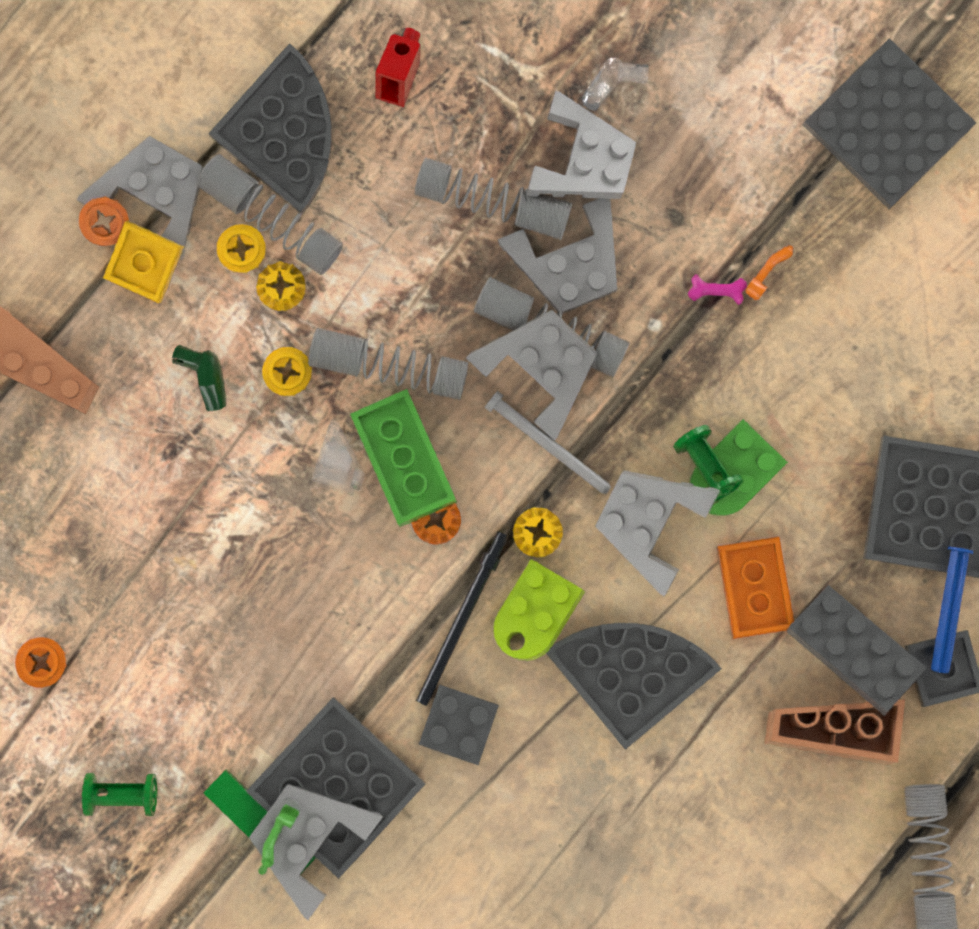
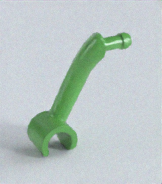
M289 805L282 807L263 845L262 866L258 870L261 875H264L268 867H272L274 864V845L282 828L286 826L291 829L300 813Z

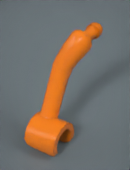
M788 245L767 260L763 268L746 288V293L751 298L759 300L768 288L762 282L778 263L792 257L793 246Z

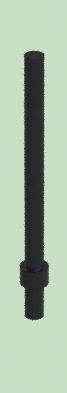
M497 531L488 552L483 553L479 561L481 566L416 699L417 702L425 706L428 705L492 570L496 571L501 561L498 558L509 536Z

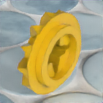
M245 224L233 225L220 235L216 246L217 256L222 265L233 273L247 274L249 271L258 268L265 258L266 243L261 233L254 227ZM239 237H241L245 246L253 247L245 251L244 261L238 253L230 252L238 248Z
M279 261L278 263L267 265L259 273L256 289L260 300L265 306L276 311H286L294 308L301 302L305 294L306 283L302 272L293 264ZM279 274H281L285 283L294 285L284 288L282 298H280L276 288L268 287L278 282Z
M282 347L271 352L265 359L262 368L263 379L267 387L280 396H295L305 390L312 379V366L310 367L308 364V357L302 351L293 347ZM291 359L292 370L300 374V376H289L284 384L283 374L279 373L275 368H286Z
M531 508L523 512L514 524V541L517 547L528 556H548L559 547L562 541L563 527L561 522L548 509ZM542 519L544 520L542 524L544 525L543 531L547 532L551 538L540 537L536 544L532 545L533 534L525 529V526L536 528Z

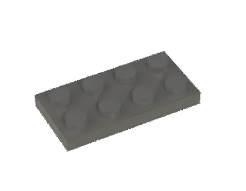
M829 585L786 631L884 716L927 669V667Z

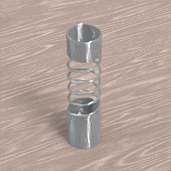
M221 154L215 155L201 171L197 180L198 187L235 214L241 213L245 209L244 219L246 222H252L258 218V231H266L271 227L270 239L272 241L279 240L285 236L283 249L290 250L297 246L296 258L302 263L304 262V264L319 275L324 274L339 256L343 243L335 239L323 228L317 229L309 237L299 253L301 244L313 228L314 222L307 227L303 236L296 243L288 248L285 246L291 229L302 216L301 213L296 215L284 233L277 238H273L275 225L289 207L288 203L282 207L271 224L261 229L260 222L262 216L275 200L276 194H273L268 199L258 215L248 220L247 212L250 204L260 194L263 185H259L258 181L253 177L251 178V176Z
M430 158L424 159L415 186V196L418 195L444 204L450 198L457 184L455 204L459 209L465 203L473 186L471 211L476 213L489 189L486 215L488 218L493 216L504 194L501 217L503 223L507 222L520 197L514 225L550 237L553 236V238L556 237L559 240L562 239L572 208V202L569 203V201L566 202V200L563 201V199L560 200V198L557 199V197L554 198L545 194H538V197L526 195L527 189L524 191L522 187L506 219H504L509 188L507 182L489 215L493 178H490L474 210L478 174H474L461 204L458 205L463 173L462 168L459 169L451 190L443 201L452 166L434 161L433 159L431 160Z
M489 277L476 302L474 313L480 314V316L482 315L488 318V320L491 319V321L499 323V325L502 324L505 328L508 327V329L514 331L526 324L534 296L531 297V295L520 292V290L517 291V289L506 285V283L503 284V282ZM547 303L543 305L535 318L539 317L542 312L543 314L547 312ZM560 310L557 315L562 318L563 312ZM574 317L569 323L573 330H575L577 324V317ZM588 324L580 335L583 338L587 332L585 339L587 343L592 329L591 324ZM605 330L599 335L592 346L594 349L598 344L595 350L597 355L591 367L613 378L630 342L624 341L621 337L618 338V336L616 337L610 334V332L607 333Z
M317 328L314 333L308 361L310 367L328 369L331 372L337 371L340 374L346 373V375H355L357 377L363 361V375L367 380L371 377L380 356L379 379L383 383L387 380L396 359L395 384L400 386L407 375L412 361L411 388L415 390L419 386L428 364V393L433 392L434 395L455 398V400L461 399L469 365L468 361L462 362L459 359H450V357L442 356L434 384L430 390L431 353L427 355L419 379L414 387L415 349L411 352L404 374L398 384L399 346L396 347L389 369L382 380L383 342L380 344L374 364L367 376L368 339L344 335L343 333L332 332L331 330H323L322 328Z
M942 784L911 785L904 788L907 816H939L908 822L907 825L935 827L946 830L937 835L913 838L908 841L939 844L948 847L938 852L910 856L911 859L937 860L949 863L948 866L943 868L912 872L911 875L933 876L951 880L949 883L941 886L913 890V892H925L924 894L915 895L913 898L915 899L913 902H915L917 929H958L955 895L938 890L950 886L954 880L946 875L934 874L949 869L952 863L943 858L930 857L945 853L951 848L947 843L929 840L944 836L949 832V829L945 826L928 824V822L943 819L948 815L946 811V792H944L946 789H944L945 786Z

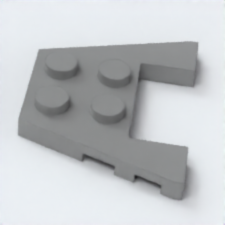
M555 91L547 120L577 129L565 175L535 166L526 195L538 197V194H552L553 197H564L565 194L582 195V198L621 199L636 142L561 92Z
M149 136L81 193L77 200L85 205L92 198L96 199L106 196L107 198L114 199L118 190L121 189L172 218L162 236L184 246L179 258L182 261L186 251L187 236L190 233L191 218L200 189L197 186V180L203 167Z
M599 198L584 204L582 207L594 235L538 258L533 253L524 229L498 239L499 246L513 259L518 268L534 283V286L557 312L562 310L565 313L617 292L610 199Z
M551 310L518 327L516 330L470 352L466 359L485 377L507 355L515 360L555 398L534 421L550 438L555 440L564 425L597 352Z
M623 471L595 526L661 595L665 596L679 569L652 555L651 552L676 503L706 518L720 490L712 487L707 489L693 486L694 484L677 483L663 480L661 477Z
M288 784L249 838L262 856L263 845L282 807L289 805L300 812L291 829L286 826L282 828L274 845V864L270 869L304 918L309 920L326 894L303 878L300 873L337 822L342 823L366 841L383 816L380 813L368 811L355 805L340 802Z

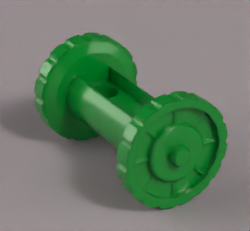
M701 425L681 436L674 443L673 448L678 454L688 452L708 486L720 490L715 500L716 502L738 489L742 485L743 479L739 474L728 475L706 440L711 435L712 430L708 425ZM714 474H719L722 477V480L720 482H716L713 480L712 476Z
M87 773L82 787L83 814L85 816H92L96 806H144L145 815L154 816L158 797L156 774H147L145 783H97L95 774ZM99 793H107L106 796H98Z

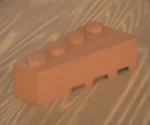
M0 305V374L86 414L99 386Z
M905 699L898 700L885 716L869 702L775 709L768 712L764 744L885 765L898 763Z

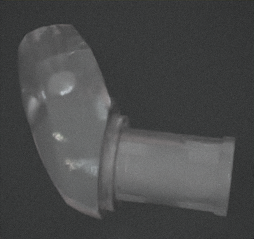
M618 57L608 59L597 71L582 97L583 105L590 110L596 111L609 97L616 85L620 84V81L647 84L649 64L621 63Z

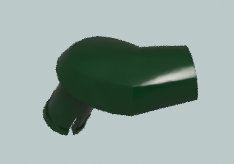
M177 345L172 355V363L196 371L206 410L216 411L224 408L227 405L223 371L218 356L210 350L201 353L182 345Z

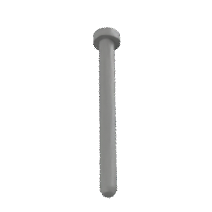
M497 391L493 395L485 409L489 412H492L493 409L496 410L599 492L606 494L610 490L611 486L607 481L502 400L503 394Z

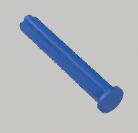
M948 547L947 549L951 552L931 664L932 671L944 674L950 671L969 554H973V550L957 547Z

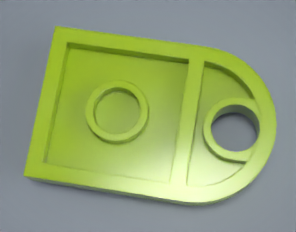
M531 559L495 618L494 637L498 646L504 653L517 660L531 661L542 657L555 643L585 591ZM516 634H522L525 639L523 647L519 650H512L510 647L511 638Z

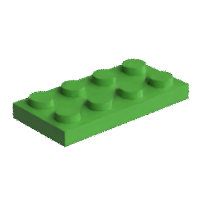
M407 389L350 414L399 527L457 502Z

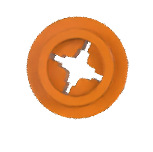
M106 196L96 199L92 198L82 207L79 214V227L82 234L87 240L100 246L116 244L125 221H129L127 210L118 200H113ZM98 210L105 217L114 216L109 222L111 232L103 224L95 225L99 220Z
M454 503L435 512L439 514L447 510V513L442 518L444 531L437 525L425 528L431 520L429 515L411 522L416 535L429 544L437 545L450 541L458 533L461 525V514L457 505Z
M47 637L30 639L17 652L15 659L17 674L29 686L36 688L51 686L62 678V674L67 667L66 653L58 642ZM50 652L46 663L51 671L40 668L33 673L36 669L37 661L31 654L43 657Z

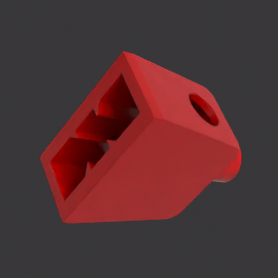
M406 27L403 29L401 36L396 34L390 36L375 72V99L402 108L405 107L420 64L421 44L419 39L421 34L417 30Z

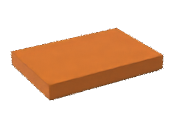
M780 537L717 546L732 639L787 631L788 627L794 622Z

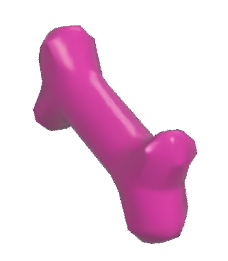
M697 274L691 279L693 287L688 291V297L693 301L705 295L728 296L737 305L744 301L742 292L747 288V283L742 278L731 284L706 283Z

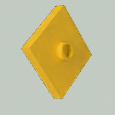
M125 221L103 278L158 304L162 303L184 246L130 221Z

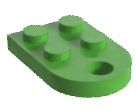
M744 419L713 448L714 453L728 475L739 474L743 479V483L733 493L713 504L709 514L727 516L741 510L788 463ZM695 467L690 483L697 487H709L698 468ZM714 474L712 476L713 480L716 482H720L722 480V477L719 474Z

